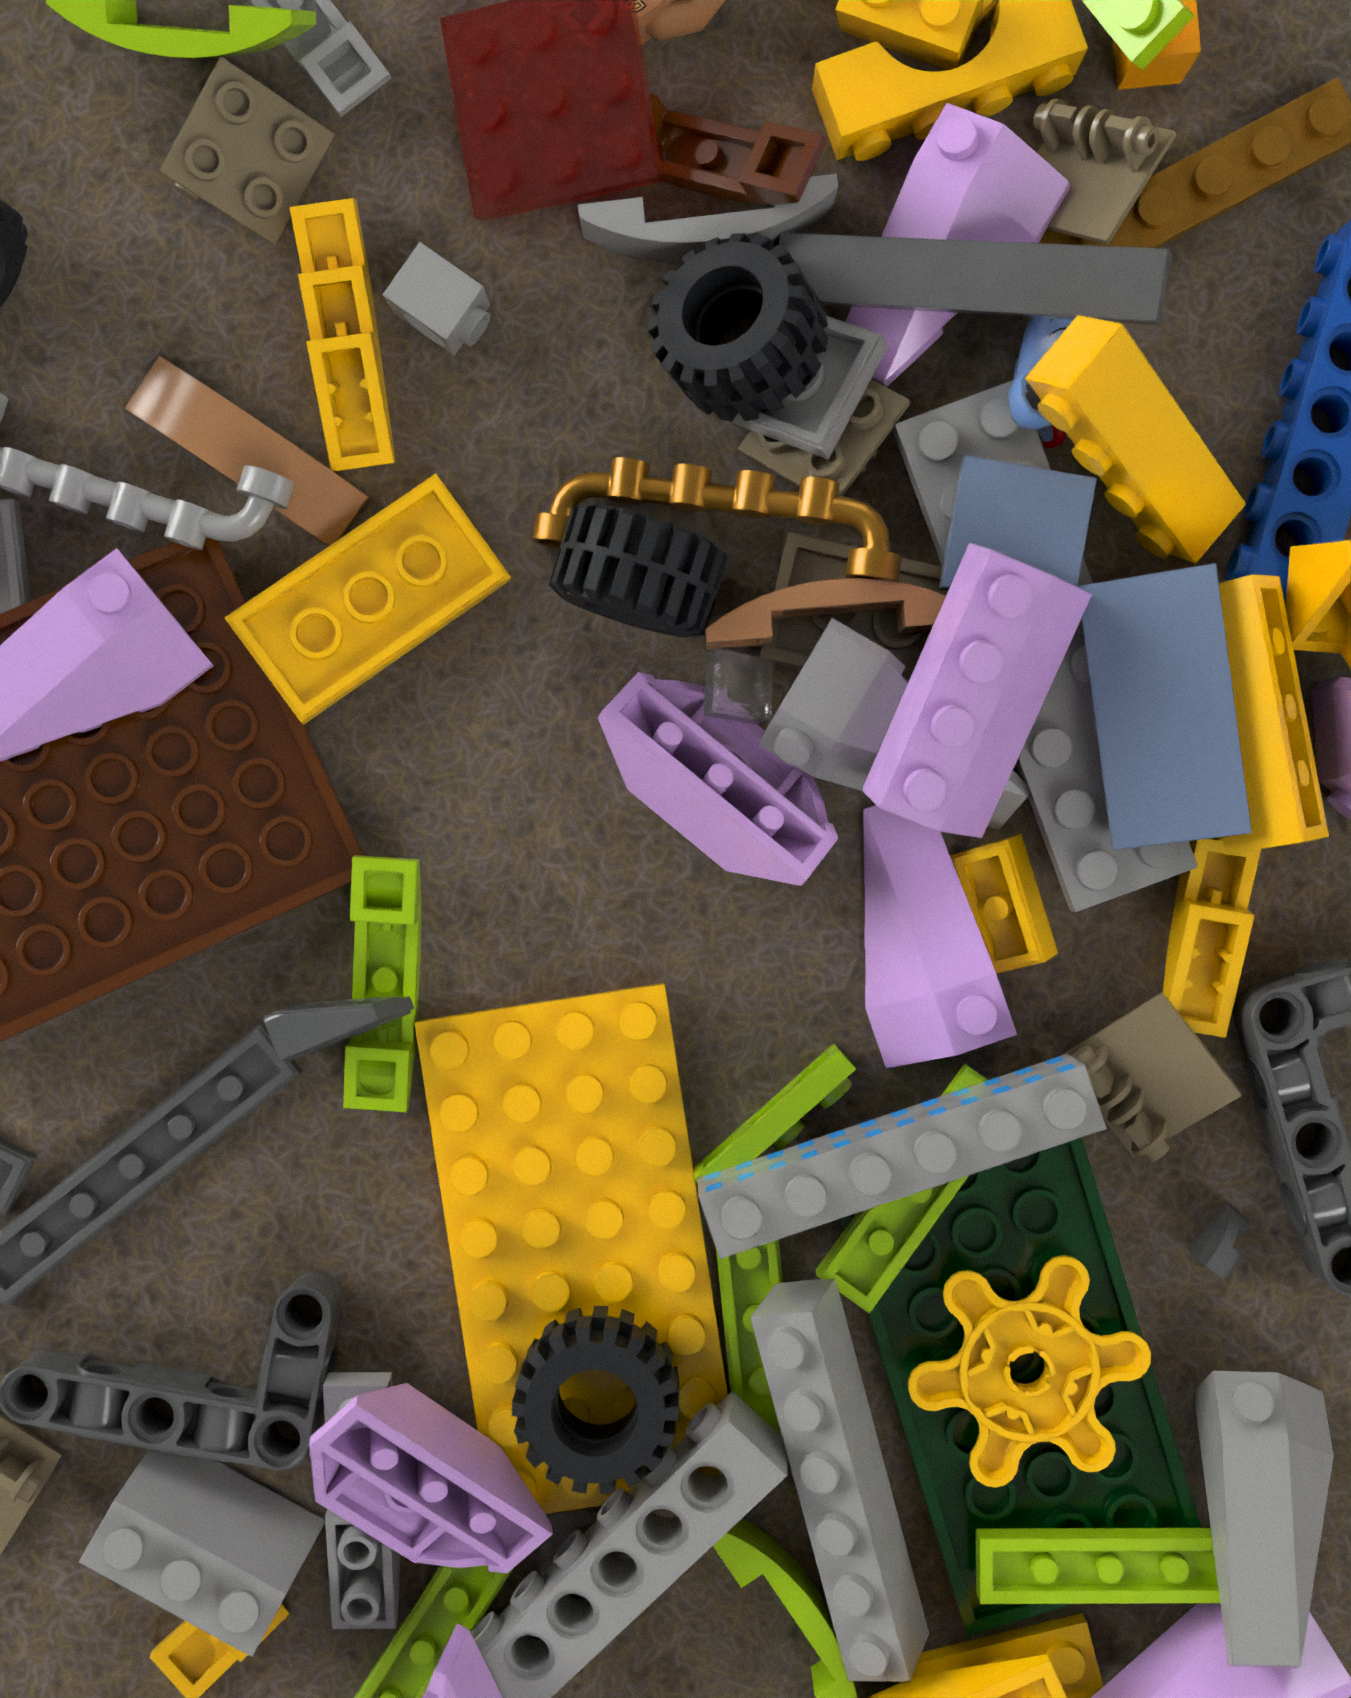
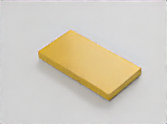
M435 473L224 618L296 717L304 725L510 581L511 576Z

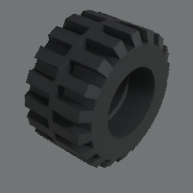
M745 233L731 234L729 241L726 243H722L717 237L706 241V249L700 253L695 254L692 249L681 259L685 264L678 271L670 269L662 280L667 287L664 292L655 293L651 304L657 315L648 319V332L655 339L651 343L654 355L662 363V367L690 401H693L701 411L708 415L714 411L720 420L733 422L737 413L745 421L759 419L760 410L768 408L770 413L773 414L784 408L782 400L788 395L792 394L797 398L806 389L802 383L807 375L816 376L822 365L816 354L826 352L828 337L823 331L828 326L826 313L820 305V300L790 253L780 244L775 247L770 238L757 234L750 242ZM759 313L754 324L741 337L732 342L718 345L722 336L732 324L745 316Z
M607 505L577 506L571 509L549 581V587L563 600L577 607L627 625L681 638L705 635V630L710 620L728 557L707 538L668 521Z
M594 1306L593 1314L583 1317L581 1308L567 1312L564 1323L559 1324L554 1319L545 1326L539 1340L535 1338L527 1351L515 1385L516 1390L512 1400V1416L518 1417L514 1432L518 1444L529 1443L526 1453L528 1461L534 1468L545 1462L548 1465L546 1474L548 1480L559 1485L561 1479L565 1476L574 1480L572 1491L585 1494L588 1483H599L600 1494L615 1492L617 1479L624 1478L626 1484L630 1487L642 1480L643 1466H647L650 1470L654 1471L663 1461V1447L670 1448L672 1445L679 1412L678 1368L672 1365L673 1353L667 1342L665 1341L661 1344L657 1342V1330L647 1321L641 1328L635 1325V1314L622 1309L619 1318L607 1316L608 1306ZM595 1369L604 1370L617 1375L627 1383L634 1393L636 1404L625 1417L616 1422L602 1425L591 1424L578 1419L566 1408L560 1396V1386L569 1377L578 1372Z

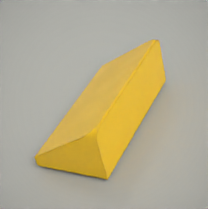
M1022 834L950 855L996 973L1044 963L1058 954Z

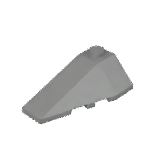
M832 618L759 740L758 745L777 755L785 763L799 768L812 777L862 791L908 685V682L901 676L905 666L890 651ZM1013 770L987 827L999 830L1029 795L1025 781Z
M1212 1371L1195 1388L1194 1402L1228 1666L1297 1668L1301 1666L1334 1458L1323 1391L1278 1372Z

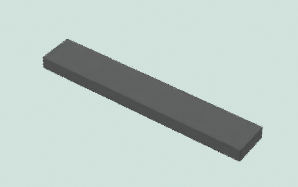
M780 233L779 244L790 253L820 300V305L1074 320L1077 315L1109 322L1161 325L1172 253L1168 249L804 233Z
M265 1023L258 1025L0 1230V1303L4 1308L303 1072L294 1060L284 1063V1060H278Z

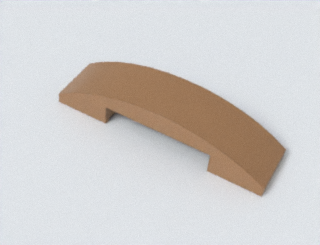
M160 356L125 407L127 411L236 484L239 483L244 465L271 471L294 482L295 486L287 509L275 507L273 509L328 546L345 535L369 499L367 495L296 445Z
M848 578L808 582L765 594L722 616L705 630L706 650L770 645L773 638L772 619L896 609L898 635L929 633L946 596L919 586L881 579Z

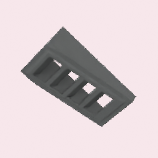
M410 996L301 1003L266 1014L264 1023L278 1060H284V1063L321 1051L411 1013L410 1010L414 1009Z

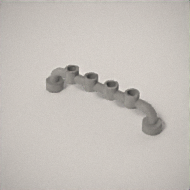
M1 393L0 423L2 422L9 401V398ZM0 447V488L31 498L34 486H42L52 490L49 502L84 515L88 514L91 502L107 506L109 510L106 520L142 533L145 532L148 520L167 525L164 538L196 550L203 549L206 537L217 541L231 542L251 537L265 525L273 507L287 509L295 486L294 482L281 475L259 467L244 465L236 491L247 497V502L237 514L225 516L190 502L165 498L124 482L116 483L65 464L57 465L13 448Z

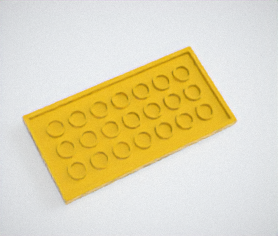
M665 983L417 1020L414 1022L477 1430L501 1446L545 1514L602 1506L614 1493L600 1494L599 1483H588L586 1494L572 1491L574 1480L563 1476L559 1485H556L546 1478L548 1465L545 1462L534 1468L526 1458L529 1443L518 1444L514 1432L518 1417L512 1416V1400L516 1390L515 1385L530 1345L535 1338L538 1340L541 1338L544 1327L554 1319L559 1324L565 1322L567 1312L581 1308L583 1317L593 1314L594 1306H608L607 1316L619 1318L621 1310L624 1309L635 1314L634 1324L641 1328L647 1321L657 1330V1342L659 1344L667 1342L673 1353L672 1365L678 1368L679 1412L678 1420H676L675 1437L670 1449L675 1447L686 1436L685 1430L689 1422L703 1406L712 1403L716 1407L728 1396ZM595 1369L578 1372L564 1381L559 1388L561 1399L566 1408L578 1419L591 1424L602 1425L616 1422L625 1417L636 1404L634 1393L627 1383L617 1375L604 1370ZM712 1466L697 1468L700 1473L707 1476L722 1474L719 1469ZM624 1478L616 1480L615 1491L623 1488L628 1492L634 1485L628 1487Z

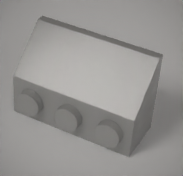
M148 1449L114 1499L79 1563L253 1657L324 1526L325 1518L220 1461Z

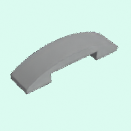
M249 0L252 6L316 11V26L282 45L340 117L344 116L391 79L390 73L351 21L347 23L331 0Z
M837 174L812 176L799 202L770 204V208L645 223L643 197L579 204V218L583 238L603 248L642 259L683 262L681 258L692 249L695 254H698L706 249V241L717 237L722 243H726L729 241L731 234L745 233L751 242L758 234L770 238L773 245L779 243L780 233H800L834 208L838 181Z

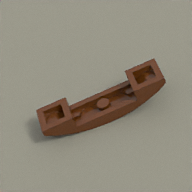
M604 83L579 142L587 149L677 187L728 200L776 205L800 201L826 143V139L822 133L766 120L761 131L667 110L657 95Z

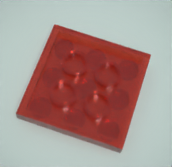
M508 0L440 18L474 218L480 221L501 218L663 182L635 0Z

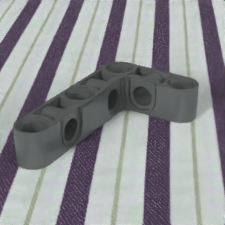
M1351 957L1308 965L1297 969L1292 974L1254 984L1244 989L1236 998L1233 1013L1246 1059L1245 1071L1285 1209L1294 1226L1303 1260L1308 1270L1336 1292L1351 1297V1145L1337 1097L1329 1092L1317 1048L1322 1046L1320 1039L1326 1038L1327 1031L1351 1025ZM1275 998L1280 1006L1279 1020L1272 1028L1264 1030L1259 1019L1261 1008L1267 1001ZM1313 1123L1315 1127L1313 1143L1308 1148L1298 1151L1295 1143L1297 1132L1302 1126ZM1349 1247L1350 1258L1346 1266L1337 1272H1332L1331 1263L1334 1255L1339 1250Z
M307 1272L300 1275L278 1298L273 1311L268 1344L262 1360L257 1390L212 1382L213 1375L142 1362H139L135 1367L91 1360L90 1353L81 1355L59 1350H40L30 1355L2 1379L0 1384L1 1409L11 1420L25 1425L211 1461L233 1462L271 1470H287L296 1466L309 1451L310 1437L321 1428L324 1413L323 1384L328 1372H334L337 1357L336 1339L343 1306V1293L339 1284L330 1275L322 1272ZM308 1294L315 1297L320 1302L323 1316L311 1318L304 1315L297 1305V1295ZM30 1374L40 1377L45 1382L48 1396L38 1393L32 1387ZM159 1397L166 1400L173 1409L174 1418L161 1416L155 1410L152 1398ZM275 1421L292 1423L297 1428L300 1439L288 1440L283 1438L277 1432Z

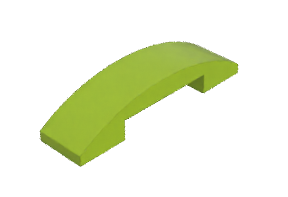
M46 0V4L63 18L104 41L126 49L166 57H227L261 52L291 41L316 26V11L229 5V32L138 24L136 0Z
M354 855L352 857L350 921H355L352 999L410 996L414 1009L410 1010L411 1013L352 1037L345 1046L343 1108L407 1112L409 1109L416 1041L414 1022L417 1021L421 963V881L419 859Z
M742 1518L713 1545L714 1549L741 1588L763 1574L817 1652L821 1660L811 1666L815 1697L858 1698L855 1681H848L829 1607L820 1591L804 1569L782 1546L757 1526Z

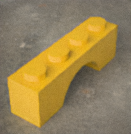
M999 0L990 24L988 44L976 57L962 66L939 72L917 70L897 61L878 41L815 63L812 91L836 159L839 160L854 154L857 161H865L881 155L891 147L892 140L914 133L916 139H926L946 103L970 112L975 111L976 114L984 117H989L1007 108L1013 101L1012 97L1035 89L1037 96H1047L1063 89L1072 82L1073 75L1076 74L1088 50V46L1071 0Z

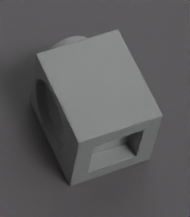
M421 242L418 243L383 293V297L395 315L453 356H455L463 343L470 347L479 340L487 328L491 317L490 313L486 311L490 306V302L484 287Z

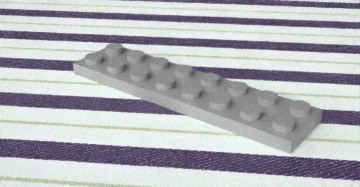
M1013 380L896 423L892 429L942 567L961 462L965 455L1051 470L1037 430L1020 428L1012 420L1008 391ZM1084 557L1082 558L1078 586L1093 584ZM1081 618L1016 762L1020 778L1025 781L1029 790L1028 799L1071 912L1081 911L1198 868L1189 841L1112 850Z

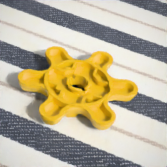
M1060 1255L1047 1261L1041 1269L1036 1289L1028 1297L1018 1301L999 1297L991 1289L986 1278L978 1272L963 1270L951 1275L943 1289V1300L949 1312L963 1326V1345L958 1353L949 1359L926 1361L919 1364L912 1370L908 1378L909 1394L918 1407L926 1411H938L947 1407H960L968 1410L975 1416L979 1425V1435L976 1444L970 1452L969 1465L976 1480L985 1486L1000 1487L1009 1483L1017 1473L1023 1452L1029 1446L1038 1442H1052L1060 1446L1067 1453L1072 1464L1079 1470L1090 1473L1099 1472L1107 1468L1113 1461L1116 1452L1115 1441L1109 1430L1100 1424L1096 1418L1094 1410L1096 1396L1109 1383L1133 1381L1140 1378L1147 1372L1150 1366L1151 1352L1148 1344L1140 1335L1130 1331H1120L1115 1334L1100 1336L1091 1333L1083 1326L1080 1320L1079 1308L1084 1295L1088 1291L1090 1279L1087 1269L1073 1256ZM1037 1352L1044 1360V1369L1041 1376L1034 1382L1027 1384L1018 1383L1013 1380L1010 1375V1362H1014L1016 1358L1023 1354Z

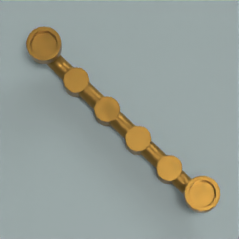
M616 457L612 459L610 473H580L565 481L555 493L549 513H538L535 515L532 541L537 544L559 548L571 509L577 507L588 498L597 497L630 505L652 503L696 512L706 511L707 509L727 511L751 518H769L770 516L792 518L815 525L848 524L860 531L863 537V548L849 550L845 575L847 579L866 578L898 582L902 559L900 555L889 552V531L882 516L868 503L852 498L838 497L840 484L834 480L820 477H803L800 480L799 492L774 490L775 476L764 472L752 470L737 471L735 486L711 483L712 470L703 466L675 464L672 479L648 477L649 463L632 458Z

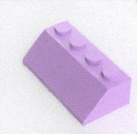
M969 543L862 791L878 808L940 832L982 838L1092 594L994 550Z

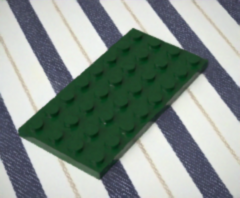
M1082 1137L969 1175L870 1314L868 1313L967 1636L1073 1605L980 1604L976 1594V1529L1202 1528L1151 1363L1147 1372L1140 1378L1133 1381L1109 1383L1096 1396L1094 1404L1096 1418L1100 1424L1109 1430L1115 1441L1116 1452L1113 1461L1107 1468L1099 1472L1090 1473L1079 1470L1072 1464L1067 1453L1060 1446L1052 1442H1038L1029 1446L1023 1452L1016 1475L1009 1483L1000 1487L983 1485L976 1480L971 1472L969 1465L970 1452L976 1444L979 1435V1425L975 1416L968 1410L960 1407H947L938 1411H926L913 1402L908 1391V1378L916 1366L926 1361L949 1359L958 1353L963 1345V1326L949 1312L943 1300V1289L946 1281L951 1275L963 1270L980 1273L986 1278L991 1289L999 1297L1018 1301L1028 1297L1036 1289L1041 1269L1047 1261L1060 1255L1073 1256L1087 1269L1090 1279L1088 1291L1084 1295L1079 1308L1080 1320L1083 1326L1091 1333L1100 1336L1111 1335L1120 1331H1130L1140 1335L1144 1340ZM855 1214L839 1219L842 1232ZM1035 1351L1019 1356L1014 1362H1010L1011 1378L1023 1384L1034 1382L1043 1373V1358Z

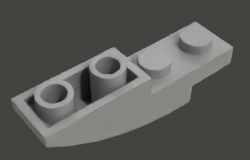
M328 1372L323 1384L325 1423L356 1395L393 1386L392 1372ZM327 1509L325 1526L332 1629H396L401 1554Z

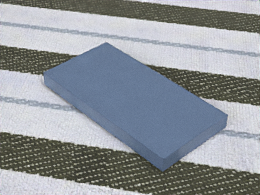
M1216 563L1078 586V588L1092 594L1082 616L1112 850L1252 833Z

